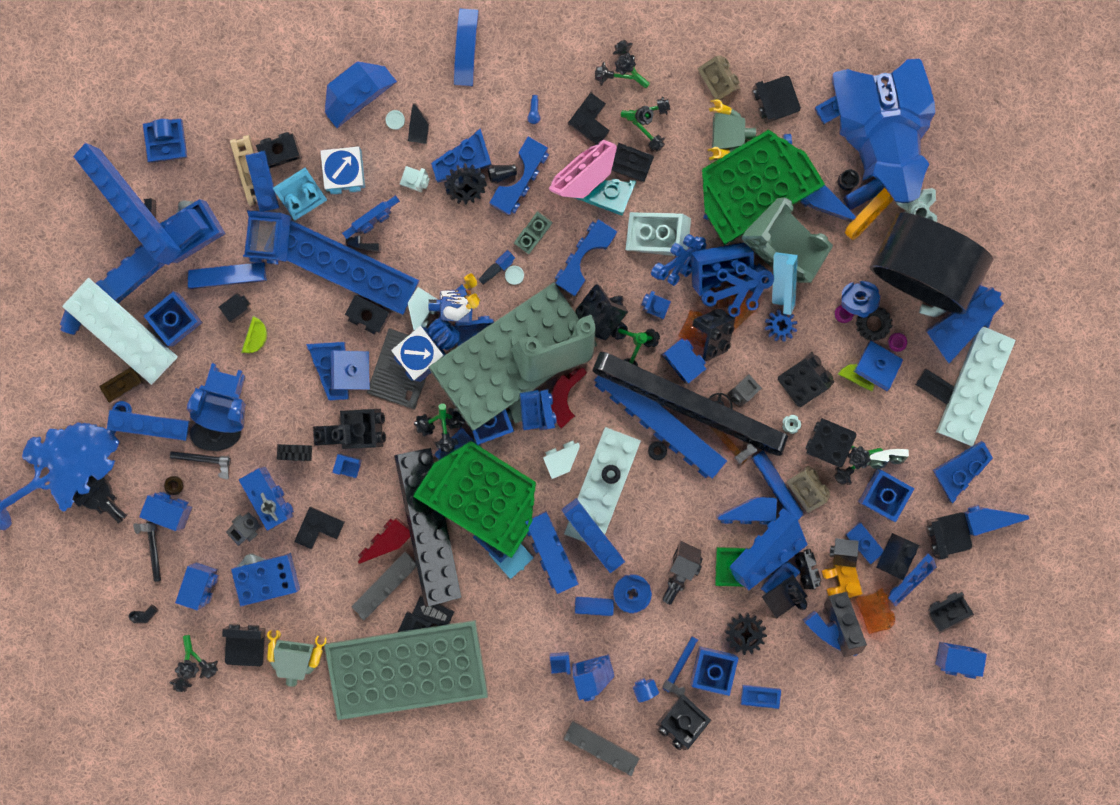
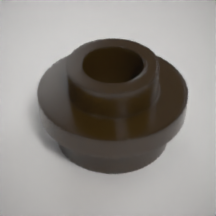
M171 476L164 483V489L170 495H177L184 488V483L178 476ZM172 482L177 483L176 489L171 487Z

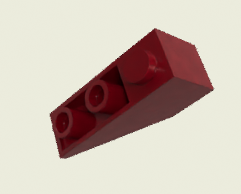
M390 518L383 526L386 530L381 535L377 533L371 540L373 545L369 549L365 547L358 555L360 557L358 563L361 564L401 548L411 537L409 527L399 518H395L394 521Z

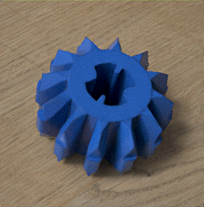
M780 309L776 310V315L774 313L769 314L772 320H765L766 323L770 324V326L765 327V330L771 329L772 332L768 334V337L775 334L774 341H778L779 337H781L782 342H785L786 336L789 339L793 337L790 331L797 332V329L792 327V325L798 324L797 321L791 322L794 315L791 314L787 317V314H781ZM783 321L785 328L780 331L777 323Z
M440 317L433 321L427 329L432 341L437 346H440L441 349L449 350L461 339L459 331L452 325V322L441 320Z

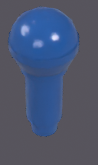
M532 95L531 108L527 116L528 122L533 125L539 123L541 119L538 112V95Z

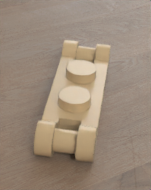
M246 135L243 136V139H232L230 143L249 206L256 204L257 199L256 195H253L251 191L254 187L245 155L254 153L250 136ZM245 146L246 150L240 152L239 147Z

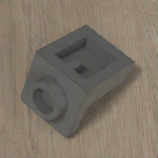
M748 374L727 394L733 403L741 407L762 388Z

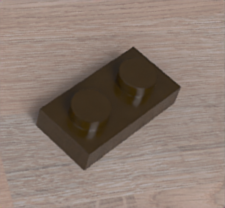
M129 367L100 385L99 388L107 401L111 403L141 385L143 381L132 367Z

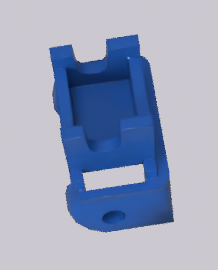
M212 363L205 386L201 385L199 389L195 388L188 401L186 410L190 413V418L204 428L224 433L239 432L244 428L246 404L242 399H239L245 375L242 374L241 370H238L236 376L219 372V368H216L217 365Z

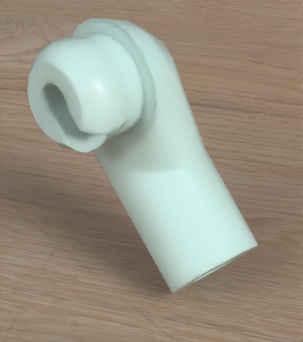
M924 304L921 305L919 313L931 317H937L946 312L937 307Z

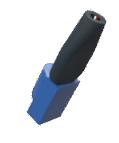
M508 250L495 261L496 263L491 265L478 279L480 283L484 285L498 274L501 269L505 271L513 263L515 257Z

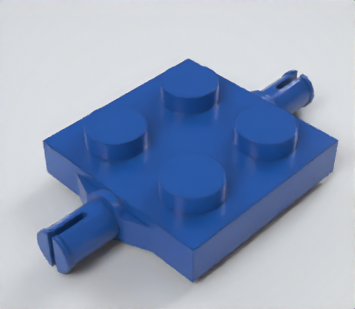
M395 195L387 202H381L354 221L351 227L342 232V234L348 239L358 232L360 234L363 232L364 234L369 233L374 229V224L378 221L382 223L390 217L388 214L391 213V207L400 202V200Z

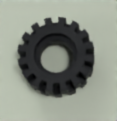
M880 306L867 317L857 316L856 330L866 340L876 341L885 338L891 332L890 329L893 326L891 325L893 320L892 318L890 319V313H887L886 309L880 308ZM871 316H876L881 321V327L877 331H872L867 326V320Z
M277 444V460L312 461V446Z

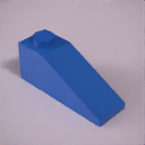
M826 185L799 201L805 207L808 205L812 209L849 222L856 218Z
M979 505L971 506L968 508V511L963 512L966 517L969 533L973 536L1029 520V515L979 507Z

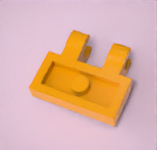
M834 565L833 568L822 570L823 578L829 579L837 576L839 586L826 589L828 596L847 592L849 598L863 594L856 567Z

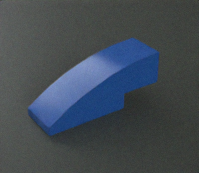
M815 611L802 619L823 641L841 651L837 641L839 631L834 622L826 625Z

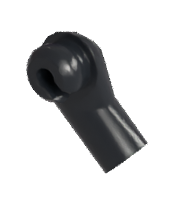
M151 604L146 611H131L128 618L133 623L146 624L159 610Z

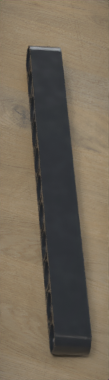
M599 352L592 369L596 375L748 444H752L776 456L783 454L788 440V436L785 433L614 355Z

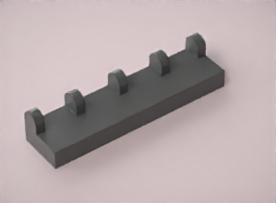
M405 551L351 606L362 620H365L417 567L416 561Z
M575 721L571 722L563 737V740L569 741L596 758L612 765V767L618 768L630 777L640 759L638 756Z

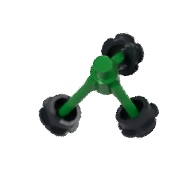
M663 96L661 99L656 100L657 106H642L638 110L621 111L622 118L631 121L651 140L648 146L652 152L654 150L658 152L664 147L665 143L663 141L665 138H662L659 134L653 137L642 125H649L652 122L653 111L659 110L660 115H668L667 111L671 110L669 100H664Z
M622 321L611 334L616 340L624 339L626 336L633 338V343L636 345L631 358H626L624 361L638 366L635 358L640 347L643 344L646 347H656L660 339L659 333L655 332L654 329H648L646 332L638 334L629 332L628 327Z

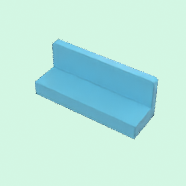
M775 252L772 303L784 305L783 314L791 315L796 303L798 255Z

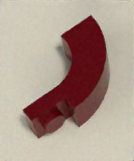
M576 367L569 374L571 377L569 380L562 375L552 391L553 404L551 409L555 413L556 423L561 429L575 417L568 406L567 399L570 389L588 373L583 367L580 370Z

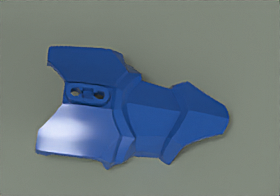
M907 59L892 73H881L875 76L850 69L834 72L832 85L834 86L840 114L839 134L845 137L847 142L859 152L864 167L862 181L874 176L886 188L895 202L911 203L920 197L923 180L929 167V162L921 155V139L930 128V122L935 115V101L921 59ZM881 80L887 81V85L884 86V83Z

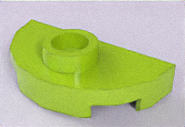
M254 316L252 317L241 353L250 354L257 352L267 341L266 326L260 319Z
M857 364L847 365L837 374L873 392L874 384L854 372Z

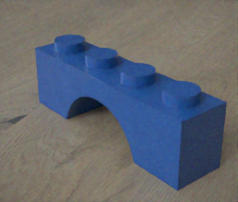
M529 136L527 137L518 152L525 166L522 178L512 186H499L489 202L491 206L508 216L517 212L520 207L518 202L521 196L525 198L530 189L528 184L531 180L535 181L540 172L537 170L541 163L545 164L549 157L547 153L548 147Z
M599 219L596 223L592 221L586 230L589 234L585 239L583 237L576 245L578 248L575 255L570 254L565 262L568 264L564 271L560 269L554 278L557 280V286L574 297L585 282V278L580 270L583 256L593 249H607L617 234L616 230Z
M109 410L107 430L186 441L190 421Z
M577 498L561 509L609 573H612L625 563L621 554L601 531Z

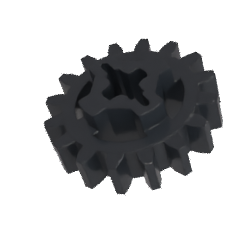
M464 163L463 168L457 165L456 171L450 169L451 176L446 175L444 185L446 193L450 195L452 201L456 199L457 204L464 201V204L467 205L469 200L475 203L474 198L481 199L480 193H485L484 187L487 184L484 173L481 174L480 168L475 170L473 164L470 168H467L466 163Z
M748 612L745 613V617L738 613V619L731 617L732 624L727 622L729 630L727 629L724 632L729 634V636L725 639L726 641H731L729 644L730 648L735 646L736 653L742 650V654L746 655V652L749 650L753 654L754 648L759 651L758 645L765 644L762 638L767 637V635L762 633V631L766 630V627L760 626L763 621L761 619L756 621L757 616L755 614L750 618ZM742 622V625L740 627L735 628L737 624ZM751 622L756 625L758 631L752 630ZM747 628L750 635H747L746 638H744V636L741 633H744L745 629ZM734 637L741 639V645L735 642ZM753 639H756L753 644L749 645Z

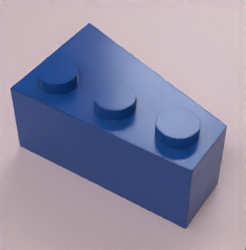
M745 242L691 252L692 287L701 296L704 291L714 286L715 288L721 286V283L724 281H720L716 276V272L721 268L736 277L741 276L734 269L735 264L738 262H743L747 267L754 269V251ZM740 265L738 271H743L744 266ZM721 272L719 277H725L726 273Z

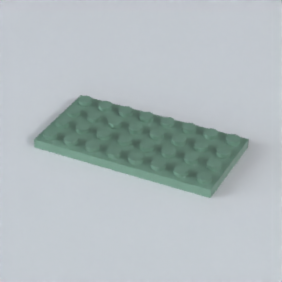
M552 283L431 364L428 368L468 426L474 431L520 399L519 393L530 392L555 375L553 374L534 382H526L520 375L511 348L519 340L527 337L537 338L543 349L566 341L567 338L572 336L573 326L576 325L579 318L556 284Z
M476 620L331 642L324 645L337 720L488 698L489 696Z

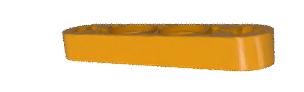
M886 188L847 226L845 234L852 240L858 238L894 200Z

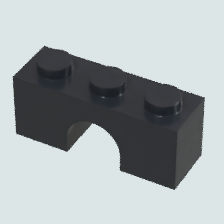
M847 592L828 596L824 607L830 622L835 621L839 631L837 641L843 657L862 653L867 643Z

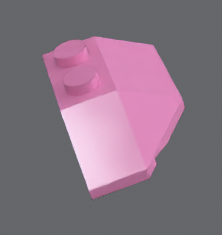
M602 140L598 145L582 152L554 177L549 187L550 191L563 197L584 198L589 195L596 186L611 174L616 145Z

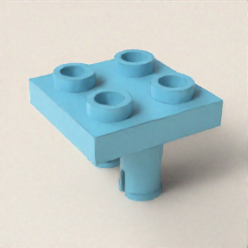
M306 167L273 187V190L294 220L327 201Z

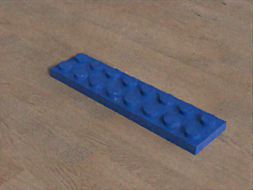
M292 220L290 222L286 261L404 315L408 302L419 284L418 279ZM276 225L264 248L267 252H273Z

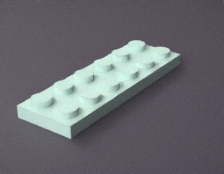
M90 278L62 306L151 385L178 357Z
M984 326L974 336L955 383L954 391L937 428V433L969 446L974 445L1016 340Z
M607 427L603 430L577 498L604 534L607 531L641 440ZM615 465L619 468L621 477L618 482L608 484L602 479L601 473L605 466ZM614 471L607 473L609 478H613L615 475ZM569 521L564 534L585 542Z

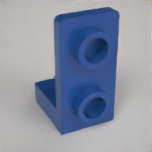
M651 291L642 300L641 306L644 307L643 311L664 319L671 301L654 295L655 292Z

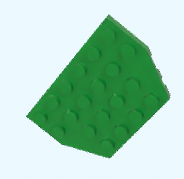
M770 130L763 132L702 169L705 214L724 245L743 235L776 199L787 198L794 205L825 187L824 181L806 152L796 148Z
M470 441L435 462L413 497L512 558L528 533V528L533 520L536 482Z

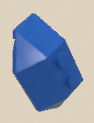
M357 61L327 84L325 114L334 126L339 128L397 81L385 66Z

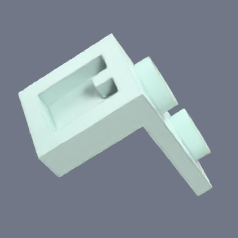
M406 166L400 185L422 192L423 188L427 189L430 178H428V173L425 169L421 168L419 171Z

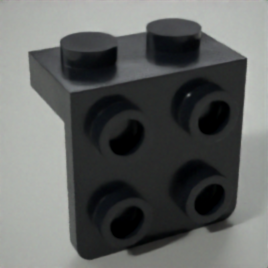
M786 75L766 83L760 81L753 86L752 95L754 100L758 102V112L761 119H764L765 124L798 113L801 110L789 76Z
M595 284L576 308L575 313L579 320L592 315L595 323V337L606 341L628 311L625 307L611 302L602 287Z
M715 309L693 320L692 326L707 334L702 356L704 361L711 360L727 352L731 347L730 341L735 329L734 323L736 318L730 316L722 309Z
M813 352L807 354L800 362L778 376V381L798 407L804 406L828 390L834 383L832 374L823 367L821 359L814 355Z
M821 418V421H817L813 432L815 434L813 439H809L806 445V453L841 468L845 464L857 434L852 430Z
M959 512L926 520V531L931 538V551L935 558L942 560L948 558L950 554L972 549V541L964 513Z
M229 624V626L223 628L222 637H226L225 663L227 665L262 666L264 663L266 628H259L260 625L240 627V624Z

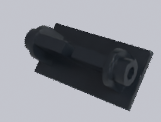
M811 549L798 552L795 555V563L800 571V581L804 589H816V587L821 586L820 582L822 581L818 568L811 569V566L817 565L814 552H811Z

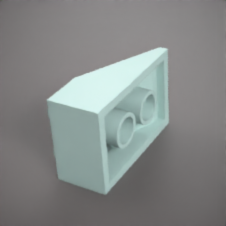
M630 212L625 250L675 256L670 253V249L675 243L688 250V247L683 244V240L686 235L690 234L691 218L684 214Z

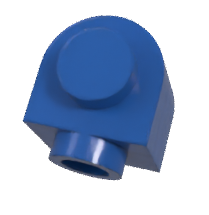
M645 678L640 679L632 687L639 703L652 699L659 694L654 679L647 681Z

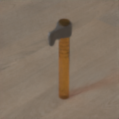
M709 426L733 453L734 458L739 464H743L747 457L757 452V448L752 444H748L747 449L740 451L724 432Z

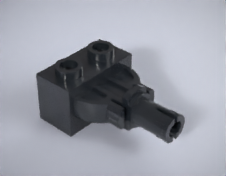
M106 474L103 478L97 480L91 475L86 484L90 487L89 493L79 494L76 491L72 500L78 507L84 506L88 509L96 510L100 515L107 512L120 524L123 518L127 517V514L115 503L117 497L113 494L109 483L112 478Z
M680 541L672 557L670 571L675 574L673 578L668 579V588L662 599L669 605H672L679 591L684 590L686 579L692 581L694 575L698 576L702 568L703 558H701V550L683 541Z

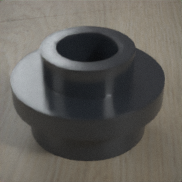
M656 441L648 447V454L653 460H662L667 454V448L664 443ZM656 447L661 449V453L658 455L654 453Z
M607 465L603 468L601 476L606 483L614 484L619 481L621 472L617 466ZM609 471H614L615 475L613 478L607 476Z

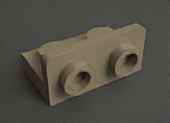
M715 56L697 68L715 100H721L740 89L738 77L732 74L729 69L730 63L722 56Z
M810 466L805 467L803 471L786 482L807 513L825 504L830 498L829 489L826 485H822L817 472L811 469Z

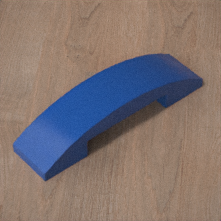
M459 8L454 85L473 86L479 12L476 9Z

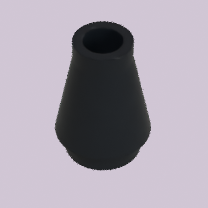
M515 164L492 165V167L488 168V176L491 183L495 182L497 184L517 175Z

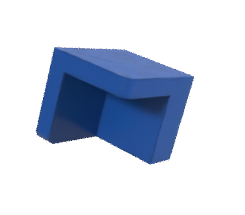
M337 454L332 473L357 478L362 460Z
M569 652L550 653L551 674L563 672L571 674Z

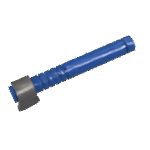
M691 636L668 680H665L662 686L663 690L673 692L679 697L684 694L685 688H678L674 683L698 642L697 638Z

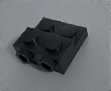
M381 409L340 411L341 425H350L351 444H342V449L383 447V443L386 441V434L382 432L385 415L381 412Z
M682 694L672 707L666 710L656 725L659 727L657 731L662 736H668L673 740L671 744L676 749L688 750L710 723L711 719Z

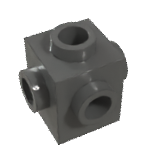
M248 512L243 517L240 514L232 520L233 525L226 533L239 546L246 540L249 542L258 535L256 531L261 525Z

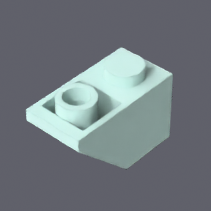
M419 287L408 302L414 330L420 326L426 328L429 323L427 318L430 314L434 315L436 312L428 311V300L436 298Z
M571 441L563 445L564 449L557 451L554 448L545 452L546 456L543 459L552 479L570 472L580 447L579 443Z

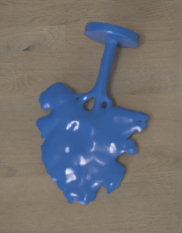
M79 422L67 426L65 430L49 429L44 443H41V437L30 438L23 450L22 458L34 465L35 476L29 484L4 500H0V530L4 531L12 525L10 514L6 508L38 488L43 490L50 489L62 512H65L67 508H71L74 503L72 499L76 491L79 494L89 493L90 487L86 485L89 477L92 475L99 480L113 468L115 460L111 461L107 458L112 452L117 450L119 440L115 437L116 431L98 427L96 424H81ZM44 467H47L49 469V473L46 476L40 478L39 476L41 474L42 469Z

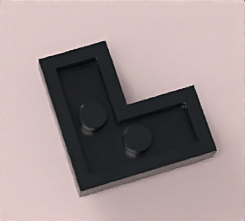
M590 92L569 120L568 125L592 143L598 145L610 132L609 129L595 120L606 103Z
M310 506L294 542L313 549L320 532L338 539L345 521Z

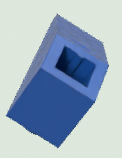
M753 497L717 515L716 519L721 520V523L732 524L733 520H740V524H752V521H759V524L768 525L771 521H776L777 498Z

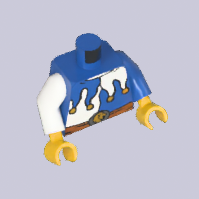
M472 273L467 274L464 277L466 284H461L456 290L440 291V300L429 299L428 311H440L441 320L472 323V309L477 308L480 302L476 293L471 295V290L468 289L477 286V280Z

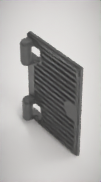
M389 328L370 381V389L367 390V393L415 410L426 378L421 382L410 380L405 373L406 369L403 365L400 366L394 359L395 355L391 350L409 335ZM408 390L413 392L410 401L405 399Z

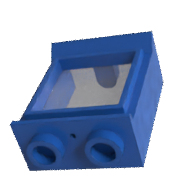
M247 210L249 218L245 254L243 257L250 258V262L261 263L262 260H267L268 264L278 265L279 261L286 262L291 216L277 212Z

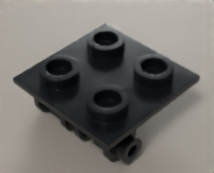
M794 575L785 579L762 596L776 619L795 605L799 610H805L808 605L805 599L808 596Z

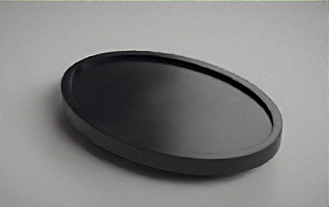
M197 423L190 431L191 441L197 447L208 451L228 449L234 446L241 437V431L235 433L218 432L204 428Z

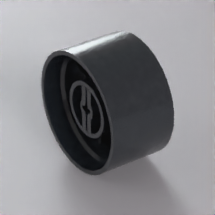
M901 212L896 214L869 268L880 279L911 297L939 309L963 315L968 311L994 258L980 244L952 228L919 215Z

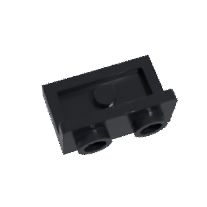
M954 592L948 595L946 600L932 603L928 609V615L939 633L974 616V613L964 599L963 592L958 594Z

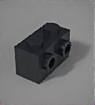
M892 533L876 568L904 580L920 545Z

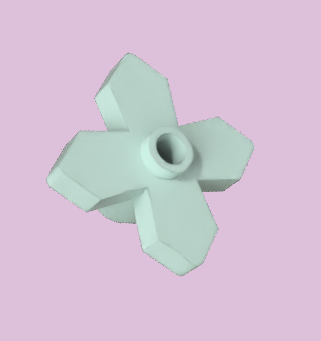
M933 188L922 189L920 197L911 203L896 202L898 206L906 210L904 213L919 215L937 222V215L929 210V207L936 201V190Z

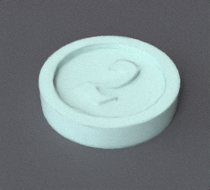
M398 110L390 111L386 116L387 126L393 130L403 127L405 123L404 115Z
M510 266L505 272V278L508 283L517 285L523 281L524 272L519 266Z

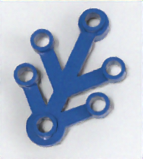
M690 234L686 235L683 244L689 247V249H683V246L678 243L673 244L670 253L678 257L665 266L657 263L651 271V276L657 280H665L669 271L674 268L667 282L675 286L680 280L679 272L685 277L691 274V252L705 250L706 239L698 236L694 237Z
M738 262L735 264V271L740 275L746 274L753 278L752 280L744 281L721 268L716 272L717 278L720 281H728L735 286L715 293L711 290H706L701 295V301L705 306L711 307L716 304L717 300L737 294L732 305L727 309L730 316L736 317L740 314L739 307L748 290L755 287L751 298L746 301V307L749 310H756L761 293L764 289L770 288L774 282V276L770 271L761 270L757 272L747 267L743 262ZM740 265L744 266L743 271H738ZM725 272V277L720 278V273ZM767 277V282L762 283V278ZM709 296L713 297L711 302H707ZM751 301H755L753 307H749ZM737 308L736 313L732 314L731 309Z

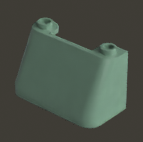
M778 198L745 231L742 240L772 269L775 252L798 255L796 283H811L833 245L824 234H811L791 214L794 208L789 199Z
M592 315L578 320L576 325L573 326L572 336L567 338L566 341L544 349L540 341L535 337L519 340L511 348L523 380L534 382L591 360L594 354L595 323Z

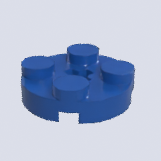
M860 281V283L856 284L852 282L842 290L841 306L852 314L867 317L880 305L879 290L870 282ZM862 296L864 297L863 300L857 299V297H859V298L862 297Z
M636 574L624 575L616 582L613 595L616 604L621 610L627 613H637L649 605L652 592L646 579ZM632 588L636 589L635 592L638 595L637 597L633 596V598L630 599L629 594L627 592L628 590L631 591Z

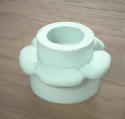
M795 415L786 416L782 421L783 430L790 434L796 433L801 427V421Z

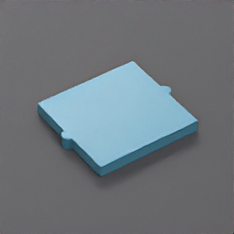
M522 544L519 545L512 558L507 556L502 563L489 553V556L510 579L520 570H524V567L534 559Z

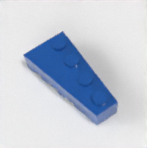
M990 287L973 299L966 314L951 313L925 331L945 360L950 363L1004 305V302L994 288Z
M785 509L778 513L780 516L775 522L771 521L767 525L768 529L762 536L758 535L754 539L753 546L750 549L746 548L730 566L735 580L747 590L753 588L808 545L798 519Z
M547 511L532 517L533 520L528 528L527 535L532 536L534 540L532 546L535 553H539L542 558L540 564L543 570H547L550 576L547 579L551 588H555L557 594L579 585L576 574Z
M609 654L572 664L573 679L579 700L584 699L585 702L595 699V696L599 695L615 677Z

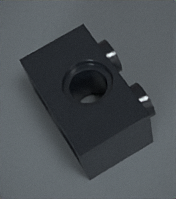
M285 132L279 134V138L273 140L266 138L256 145L258 152L265 151L269 168L302 158L293 133ZM277 146H283L282 153H274V149Z
M357 295L354 296L345 313V316L349 317L347 321L357 326L359 323L365 325L364 330L374 335L376 332H382L391 315L390 312ZM365 311H371L372 318L369 321L363 320L362 315Z

